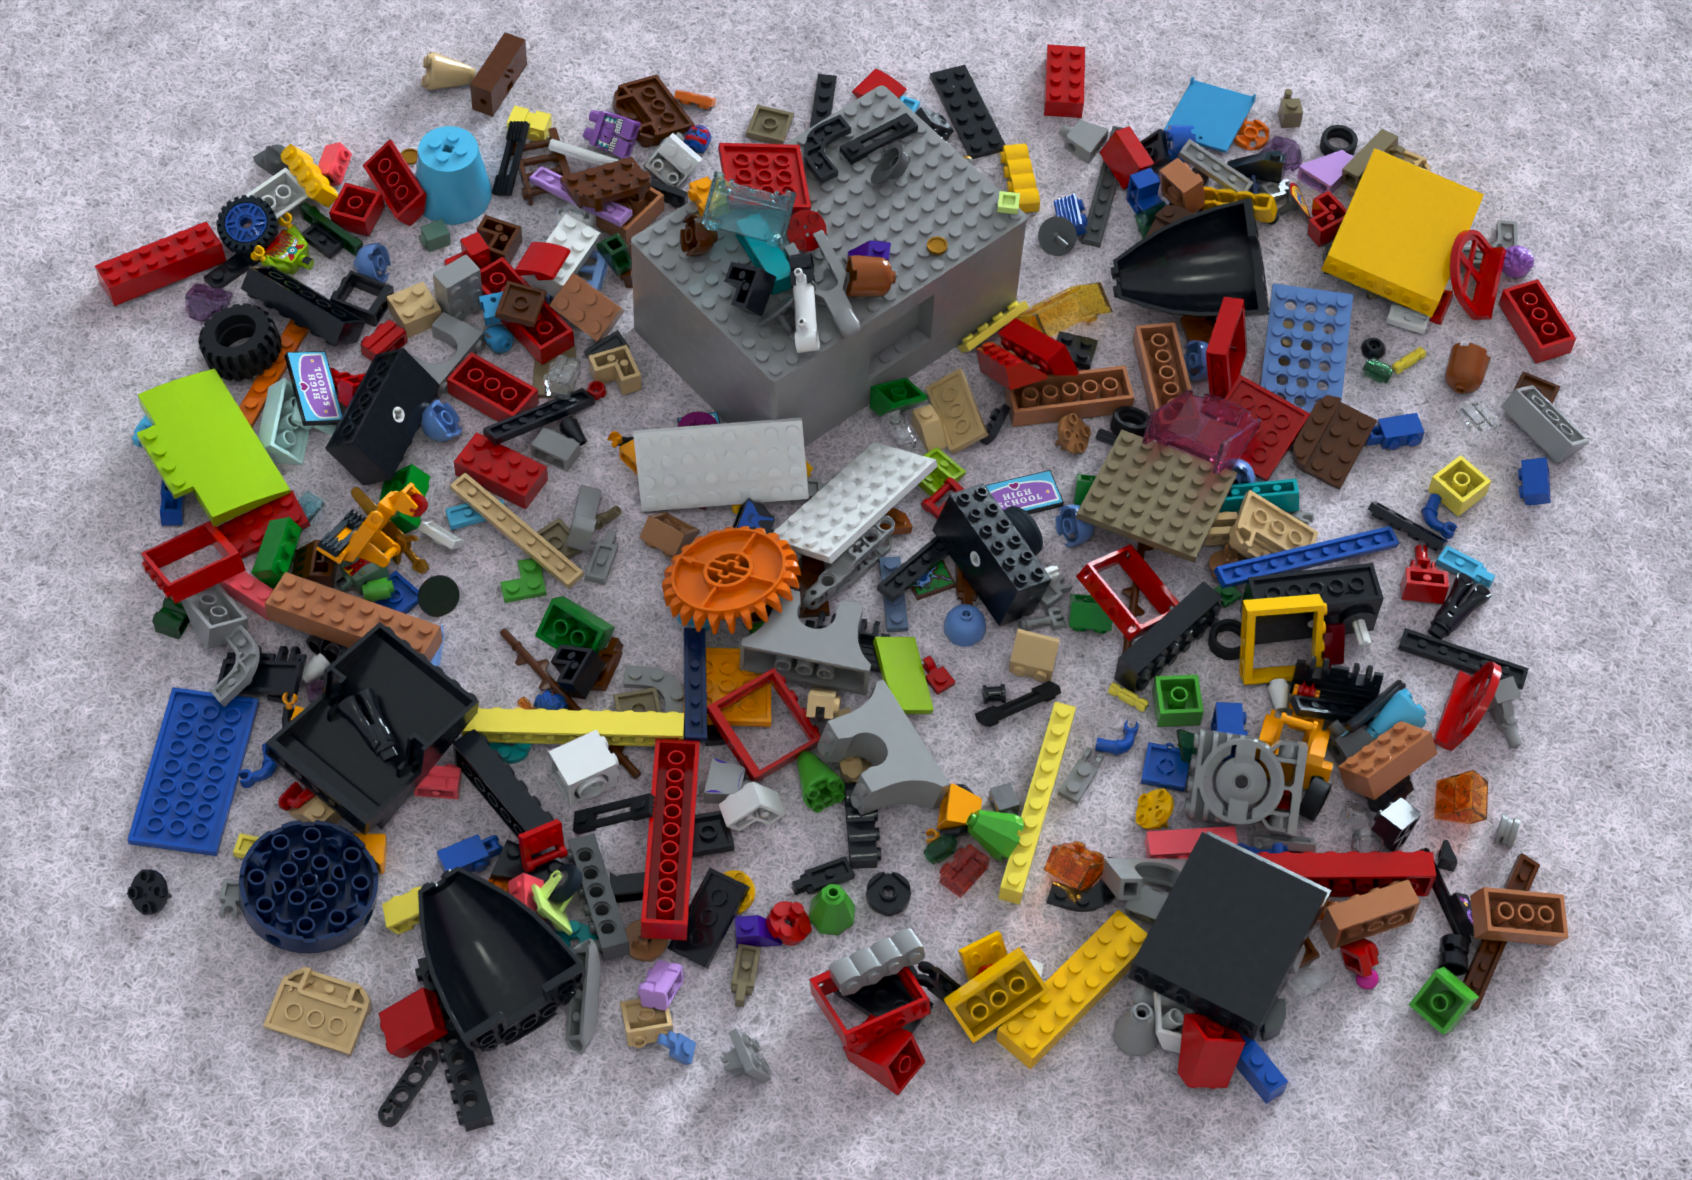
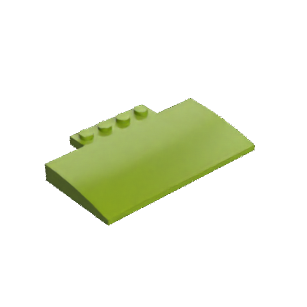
M215 369L182 377L138 394L139 404L152 426L137 432V438L173 498L177 499L193 492L213 526H217L291 493L287 483Z

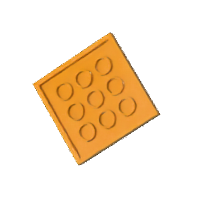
M706 648L707 706L762 675L739 670L740 649ZM771 683L722 711L730 726L771 727ZM707 715V725H714Z

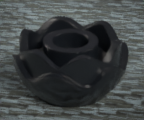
M1368 338L1361 345L1363 356L1370 360H1378L1386 353L1383 341L1378 338Z

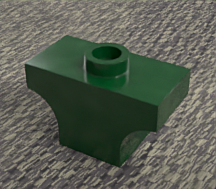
M618 233L596 244L598 252L617 276L632 269V259L629 254L628 245Z

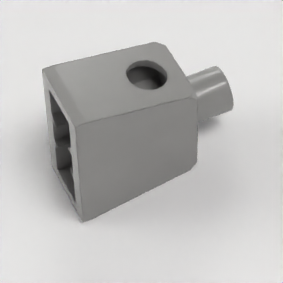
M1079 120L1073 128L1063 124L1059 135L1066 138L1065 149L1089 164L1106 143L1109 129Z

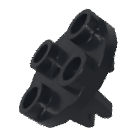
M152 869L141 870L134 877L131 887L127 890L128 898L132 900L135 908L143 915L159 913L165 904L168 903L167 900L172 897L168 892L167 882L163 875L157 870Z

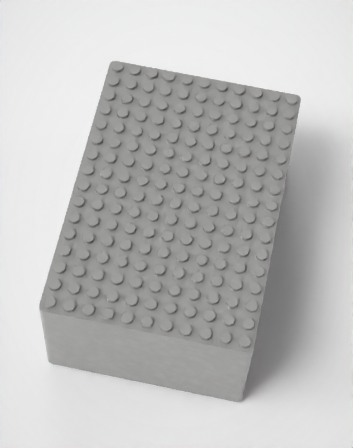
M885 86L876 87L785 143L800 145L811 211L818 212L823 218L827 230L826 237L844 270L846 268L848 251L869 240L891 243L889 263L891 264L892 271L896 272V282L891 285L889 292L883 297H847L861 327V331L856 337L851 339L843 338L826 307L815 303L820 350L797 353L795 345V315L789 320L794 329L787 333L775 317L759 325L758 320L761 316L748 314L731 305L737 288L724 282L731 262L755 267L736 238V222L759 215L762 221L767 223L770 234L776 237L780 250L785 251L784 246L790 244L786 237V225L794 213L736 211L711 222L718 233V239L709 253L702 256H686L687 251L683 252L680 244V231L685 229L686 223H682L685 216L688 214L700 215L694 201L688 202L631 238L634 330L715 412H718V415L726 423L802 417L804 446L806 447L870 404L871 386L905 377L910 378L963 343L962 339L965 336L978 332L977 327L985 322L987 324L990 323L992 316L1000 311L1002 313L1007 310L1006 306L1017 300L1027 215L1019 207L1018 214L997 212L1000 190ZM904 113H907L918 125L917 132L903 139L899 138L868 154V157L852 165L839 152L841 145ZM841 114L850 125L851 133L831 142L826 147L825 153L838 169V176L820 184L805 163L804 145L808 134L814 127ZM891 129L863 143L862 145L866 147L876 142L877 140L895 132V130L893 131ZM896 141L901 142L903 151L910 156V162L906 171L897 179L887 178L884 182L874 185L871 182V175L885 151L892 143ZM936 236L944 238L948 243L947 251L942 255L929 253L927 242L930 238ZM820 248L808 252L798 250L800 254L812 253L814 260L813 274L819 290L830 291L834 289L837 283L829 270L825 256L822 257L820 253ZM846 272L847 281L849 282V272ZM793 288L775 295L770 294L763 315L790 296L794 299ZM794 300L792 301V303H791L787 308H785V309L782 311L783 314H784L789 308H793V309H794Z

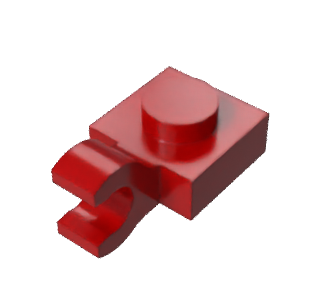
M930 655L922 659L924 662L922 664L923 669L928 674L925 676L926 681L937 695L955 685V680L944 666L937 668L935 661Z

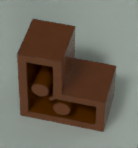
M485 215L477 227V232H479L490 248L491 263L503 257L510 264L523 242L521 226Z

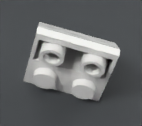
M672 133L645 166L666 185L678 188L702 158Z

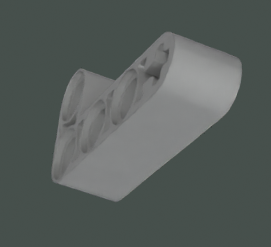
M581 484L567 539V547L587 552L596 524L595 518L602 490Z

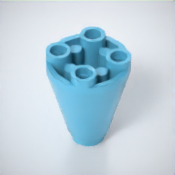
M1404 688L1394 694L1370 722L1365 731L1377 739L1379 735L1384 734L1400 721L1422 728L1426 724L1424 718L1426 712L1420 704L1416 705L1413 702L1411 693L1408 689Z

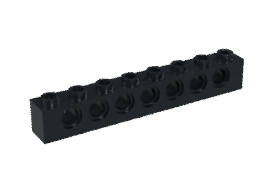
M426 957L417 959L419 968L415 969L418 982L423 981L424 988L435 992L438 1000L441 999L435 984L431 983L432 978ZM439 1003L444 1020L450 1019L443 1003ZM451 1021L445 1024L448 1034L437 1039L435 1042L441 1043L442 1049H439L438 1052L441 1063L446 1062L448 1067L447 1070H444L447 1084L452 1083L454 1090L450 1091L453 1104L459 1105L460 1111L456 1112L459 1125H464L466 1132L492 1125L494 1122L474 1051L466 1047ZM452 1039L458 1040L455 1044L448 1043ZM456 1060H463V1061H464V1062H463L462 1064H460V1065L454 1064V1062H455ZM464 1080L470 1081L468 1085H460V1082ZM469 1101L476 1102V1104L473 1106L465 1105Z

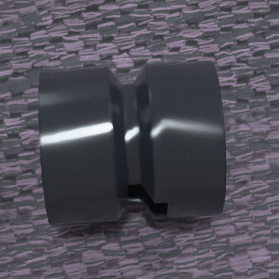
M1457 934L1442 936L1439 943L1440 954L1438 956L1437 968L1445 967L1455 976L1466 974L1468 970L1469 939Z

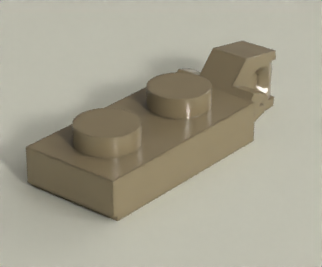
M738 944L731 980V993H736L735 1006L744 1007L746 995L752 996L761 947Z

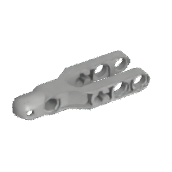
M820 230L812 235L819 245L822 257L825 256L829 270L837 285L830 291L819 290L816 285V290L814 291L815 303L826 307L840 335L843 338L851 339L859 335L861 327L846 296L848 287L846 272L824 231ZM794 242L784 246L788 260L790 255L800 254Z
M883 516L845 550L832 565L820 574L818 581L806 590L802 597L803 604L810 610L818 609L828 599L837 595L844 587L855 584L879 562L880 557L886 556L892 548L890 535L894 532V520L889 516ZM882 523H887L891 526V528L888 530H883L880 528L879 525ZM867 536H874L870 542L865 539ZM884 541L888 543V546L885 548L879 547ZM870 554L874 556V559L872 560L865 559Z

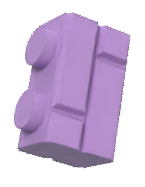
M658 960L653 969L649 968L645 982H641L638 987L641 1005L666 1011L684 981L683 966L677 963L669 964L666 961Z

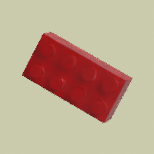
M1047 44L1044 116L1082 118L1084 107L1085 47Z
M1539 279L1503 289L1498 305L1535 364L1571 353L1576 337Z
M472 352L447 378L448 394L497 422L539 405L537 388Z
M477 432L454 460L456 476L460 477L466 473L485 490L525 510L548 481L547 466L502 444L495 446L485 436Z

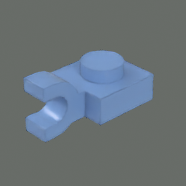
M668 1031L667 1036L662 1033L658 1035L657 1043L670 1049V1057L685 1065L692 1063L696 1042L681 1033L675 1034L672 1031Z

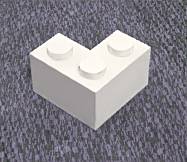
M755 782L747 783L741 790L727 796L726 800L719 804L726 827L739 832L755 821L770 825L786 815L778 792Z

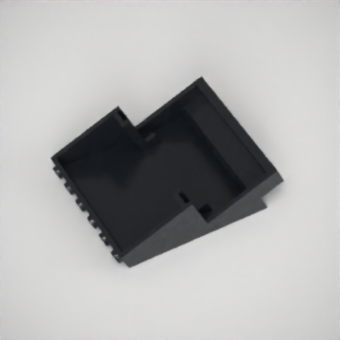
M379 622L324 670L322 694L266 742L265 754L365 836L375 826H378L381 830L385 827L478 712L479 701L473 693H468L463 689L458 681L451 679L440 667L428 661L424 654L414 650L409 642L402 640L390 627H386ZM368 688L375 691L382 716L397 744L395 749L399 756L396 759L383 763L381 758L376 757L375 753L367 746L354 726L339 716L336 708L345 698L354 695L357 701V695L360 691ZM363 711V713H364L365 717L367 718L368 722L371 724V722H370L368 716H367L366 713Z
M1202 832L1138 951L1128 978L1254 1041L1282 993L1295 958L1326 907L1332 890L1212 832Z

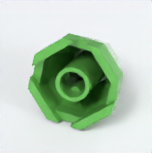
M977 810L975 813H971L966 821L968 832L993 858L1001 862L1004 861V858L1010 857L1020 840L1017 832L1018 830L1023 831L1024 828L1023 818L1015 814Z
M829 884L811 899L808 917L810 923L816 927L820 934L839 936L844 930L853 926L856 905L840 885Z

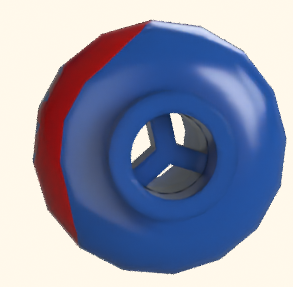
M695 125L689 128L683 142L695 153H704L711 142L712 136L705 126Z

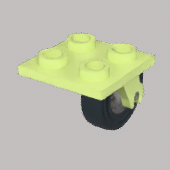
M564 864L551 874L548 881L541 888L535 883L531 888L534 894L533 900L538 906L536 910L539 915L544 919H550L558 931L561 932L563 930L570 936L573 932L565 908L582 882V873L576 866Z

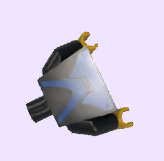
M747 498L743 504L731 505L732 512L737 514L732 526L733 528H740L742 526H749L753 530L764 528L766 534L775 531L772 529L775 518L769 513L763 503L754 502Z

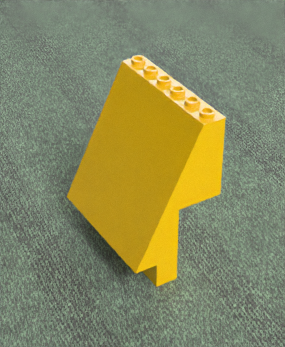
M1374 148L1321 271L1432 317L1450 277V255L1453 243L1460 232L1470 230L1484 194Z

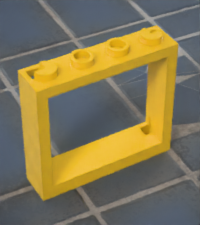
M1320 594L1243 600L1239 675L1243 685L1269 683L1274 679L1292 681L1295 665L1253 669L1256 616L1314 612L1311 656H1316V667H1322L1323 659L1321 652L1325 650L1322 637L1326 633L1324 615H1327V604L1323 603Z

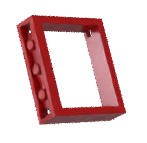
M1223 298L1206 350L1210 403L1220 406L1241 375L1248 353L1244 299Z
M211 521L141 553L144 561L141 562L143 570L149 574L153 582L155 581L165 597H170L175 604L246 571L240 553L219 529L212 525ZM210 544L224 557L171 583L159 569Z
M1131 544L1087 563L1076 575V578L1129 642L1144 635L1171 611V605L1175 607L1180 603ZM1119 564L1161 615L1140 624L1099 575V572Z
M775 668L707 706L708 717L740 766L746 768V775L750 781L754 782L761 781L793 762L803 752L818 747L817 745L821 738L819 728L811 724L809 721L810 717H806L807 710L799 706L797 695L793 690L788 689L785 677L780 672L778 673ZM771 683L809 741L759 770L722 714V711Z
M908 966L900 970L897 976L914 1001L849 1030L845 1028L826 998V995L839 990L831 979L830 972L826 971L809 979L812 996L847 1050L931 1014L929 998Z

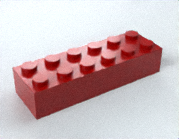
M206 221L97 264L95 269L101 286L113 305L117 306L224 263L226 258L222 243Z
M503 257L480 269L483 296L503 292L507 281L530 286L521 276L517 275L515 269ZM546 301L543 303L535 328L500 319V322L541 365L575 346L572 328Z

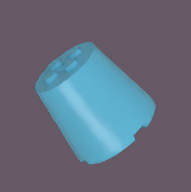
M455 126L439 127L424 135L418 146L415 177L427 194L423 215L431 221L443 219L446 225L467 223L482 215L492 199V187L475 137L467 130Z

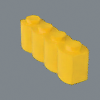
M1027 144L1003 145V151L1000 152L999 157L1000 163H1004L1003 176L1008 179L1006 182L1007 192L1020 193L1019 208L1024 213L1039 211L1040 197Z
M289 144L280 154L281 160L289 166L291 174L297 177L299 185L305 188L307 196L329 208L338 198V194L335 188L330 186L327 177L321 174L320 168L313 163L312 157L292 144Z
M1203 187L1205 205L1199 209V212L1222 204L1251 198L1256 220L1264 223L1275 220L1278 209L1272 195Z

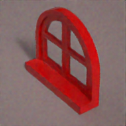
M1464 230L1457 235L1450 255V278L1453 292L1459 304L1472 320H1490L1492 318L1506 250L1504 247H1492L1477 230ZM1471 240L1472 245L1469 258H1467L1462 250L1464 245ZM1476 247L1483 253L1479 272L1473 266ZM1460 262L1466 269L1463 284L1460 277ZM1470 275L1477 282L1473 301L1466 294Z
M1489 661L1473 676L1462 671L1456 674L1433 737L1435 744L1446 750L1453 751L1472 733L1481 721L1496 693L1501 678V666ZM1490 675L1488 685L1485 687L1488 676ZM1480 683L1477 694L1473 698L1477 685ZM1470 711L1466 724L1463 726L1467 713Z

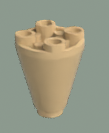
M429 52L427 56H424L423 68H426V74L422 77V87H426L427 90L469 85L475 78V68H471L467 64L435 52Z

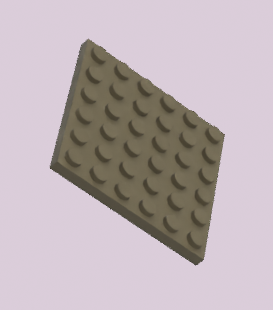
M1121 430L1076 514V519L1194 563L1237 478L1238 472Z

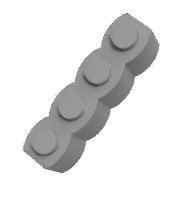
M911 928L904 929L894 934L891 938L882 939L871 947L856 951L850 957L841 958L833 962L829 966L830 977L843 996L854 994L863 986L877 983L884 976L897 974L904 967L918 964L925 958L924 947Z

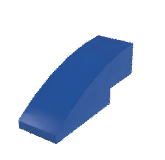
M162 479L160 491L162 526L183 525L185 495L174 499Z

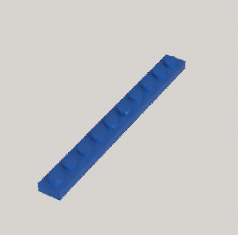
M1391 526L1216 566L1214 573L1222 589L1245 584L1248 577L1304 570L1396 548L1400 542Z

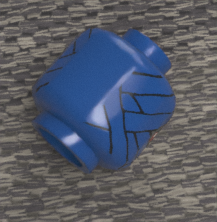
M547 690L542 695L536 697L534 707L546 710L568 709V703H566L563 695Z

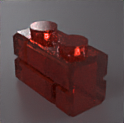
M968 844L964 849L962 847L959 848L953 857L954 860L950 864L948 862L945 863L939 872L941 874L940 883L959 898L989 868V857L979 852L971 844Z

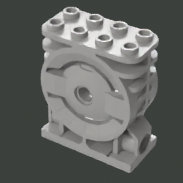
M1199 729V733L1195 732L1193 746L1197 749L1196 755H1191L1190 762L1191 770L1194 771L1193 777H1188L1187 784L1188 792L1191 793L1190 798L1185 799L1184 806L1188 819L1195 818L1202 819V821L1209 820L1217 823L1224 822L1241 825L1262 820L1268 830L1296 835L1308 751L1306 742L1279 739L1269 746L1267 743L1251 736ZM1232 745H1236L1235 757L1226 760L1220 766L1216 775L1217 790L1220 796L1228 803L1227 812H1224V804L1220 802L1214 793L1212 778L1217 765L1231 754ZM1257 747L1261 749L1259 759L1266 765L1270 774V789L1265 799L1259 805L1252 808V813L1247 814L1248 806L1256 803L1263 796L1267 785L1265 771L1255 760ZM1279 747L1278 754H1274L1273 751ZM1280 762L1293 764L1292 777L1289 782L1284 781V773ZM1240 775L1247 778V784L1243 787L1235 784V779ZM1290 790L1288 809L1276 808L1282 798L1283 791ZM1268 815H1270L1269 823L1265 819Z

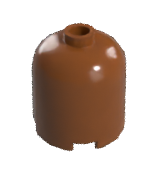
M861 255L848 256L845 272H849L847 297H883L889 292L891 285L895 284L896 272L892 271L891 264L885 258Z
M1457 343L1452 346L1445 371V381L1451 389L1459 394L1473 393L1483 383L1491 357H1488L1486 355L1487 350L1479 345L1469 343L1468 346H1460L1461 343Z

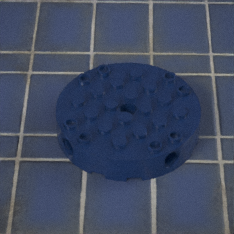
M301 820L282 824V827L271 832L269 830L259 837L249 848L241 864L239 873V903L244 918L252 930L263 940L286 951L307 954L320 953L346 944L355 938L368 924L377 901L378 871L373 856L370 855L365 848V844L356 835L333 823L315 820V822H301Z

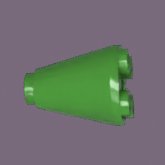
M806 751L800 754L797 758V768L803 801L807 807L811 808L813 812L818 813L826 807L842 802L845 798V783L841 777L812 752Z

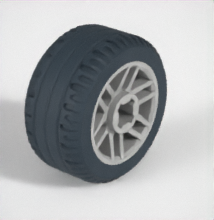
M1010 506L1003 510L1034 555L1039 554L1043 548V537L1038 525L1030 514L1017 506Z

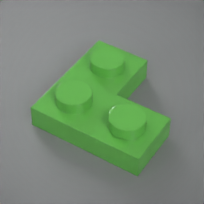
M532 558L517 561L521 578L500 582L504 603L547 595L541 566Z

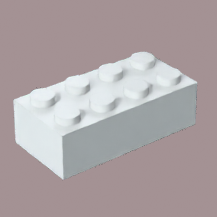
M565 214L546 241V243L557 244L570 249L571 252L554 280L538 281L534 275H525L524 280L538 289L547 291V294L555 298L571 274H578L596 248V244H598L601 232Z

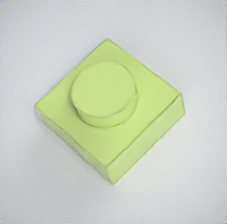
M1000 191L997 212L1018 214L1020 193Z

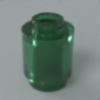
M1374 357L1372 360L1367 359L1362 369L1366 371L1365 376L1381 384L1382 382L1387 384L1394 369L1390 368L1391 365Z
M943 833L927 845L924 854L931 864H940L957 852L956 846H958V843L951 834Z

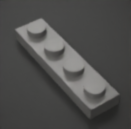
M1191 139L1187 141L1178 154L1184 161L1226 189L1235 192L1248 191L1254 183Z

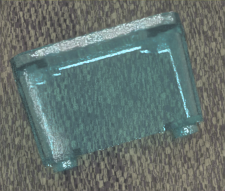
M714 171L702 218L705 228L714 231L720 229L762 240L774 247L783 244L796 193L786 190L785 195H778V191H775L773 194L735 184L733 179H730L729 182L725 180L724 173Z

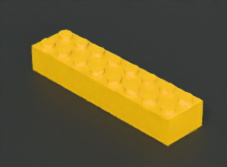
M1117 910L1045 982L1050 991L1006 1020L998 1028L996 1041L1031 1070L1131 969L1132 963L1148 933L1120 910Z

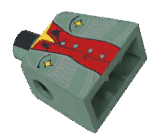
M357 557L354 562L343 561L340 563L343 577L336 581V585L342 592L352 586L358 593L363 594L362 585L367 584V581L384 577L390 579L391 577L387 567H380L377 564Z

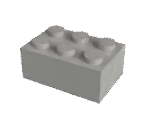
M467 255L460 257L433 273L435 298L441 308V312H445L463 321L468 315L481 310L479 305V296H483L481 272L479 267Z

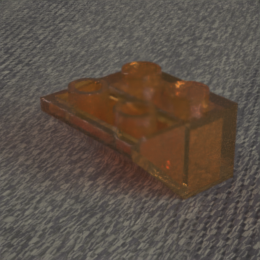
M1470 770L1436 781V820L1465 824L1487 820L1488 781L1475 770Z
M1080 841L1063 843L1052 847L1044 870L1078 890L1089 889L1103 874L1104 855L1087 849L1086 845Z

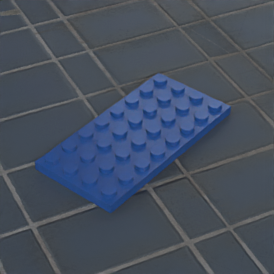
M172 687L127 839L128 844L211 856L218 855L237 787L239 772L242 769L260 704L259 699L236 696L224 707L211 692Z

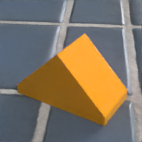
M353 833L365 844V848L374 858L377 871L382 875L386 867L388 845L386 834L367 833L364 836L362 833Z

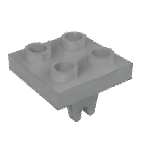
M737 1028L728 1032L734 1048L721 1058L722 1063L729 1062L724 1069L726 1071L737 1069L733 1072L735 1077L749 1074L761 1083L771 1080L768 1073L770 1067L767 1061L760 1056L759 1051H761V1047L755 1038H750L746 1032L743 1033Z

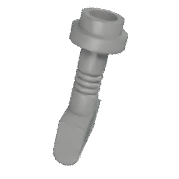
M1060 607L1047 609L1046 616L1029 619L1026 615L1018 619V628L1025 631H1031V627L1050 624L1053 631L1065 628L1067 624L1063 621V614H1060Z

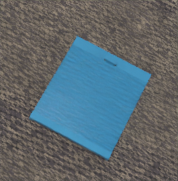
M1191 77L1190 85L1164 129H1168L1169 125H1193L1194 129H1191V132L1196 134V143L1199 146L1227 153L1256 101V94L1249 96L1195 80V77Z

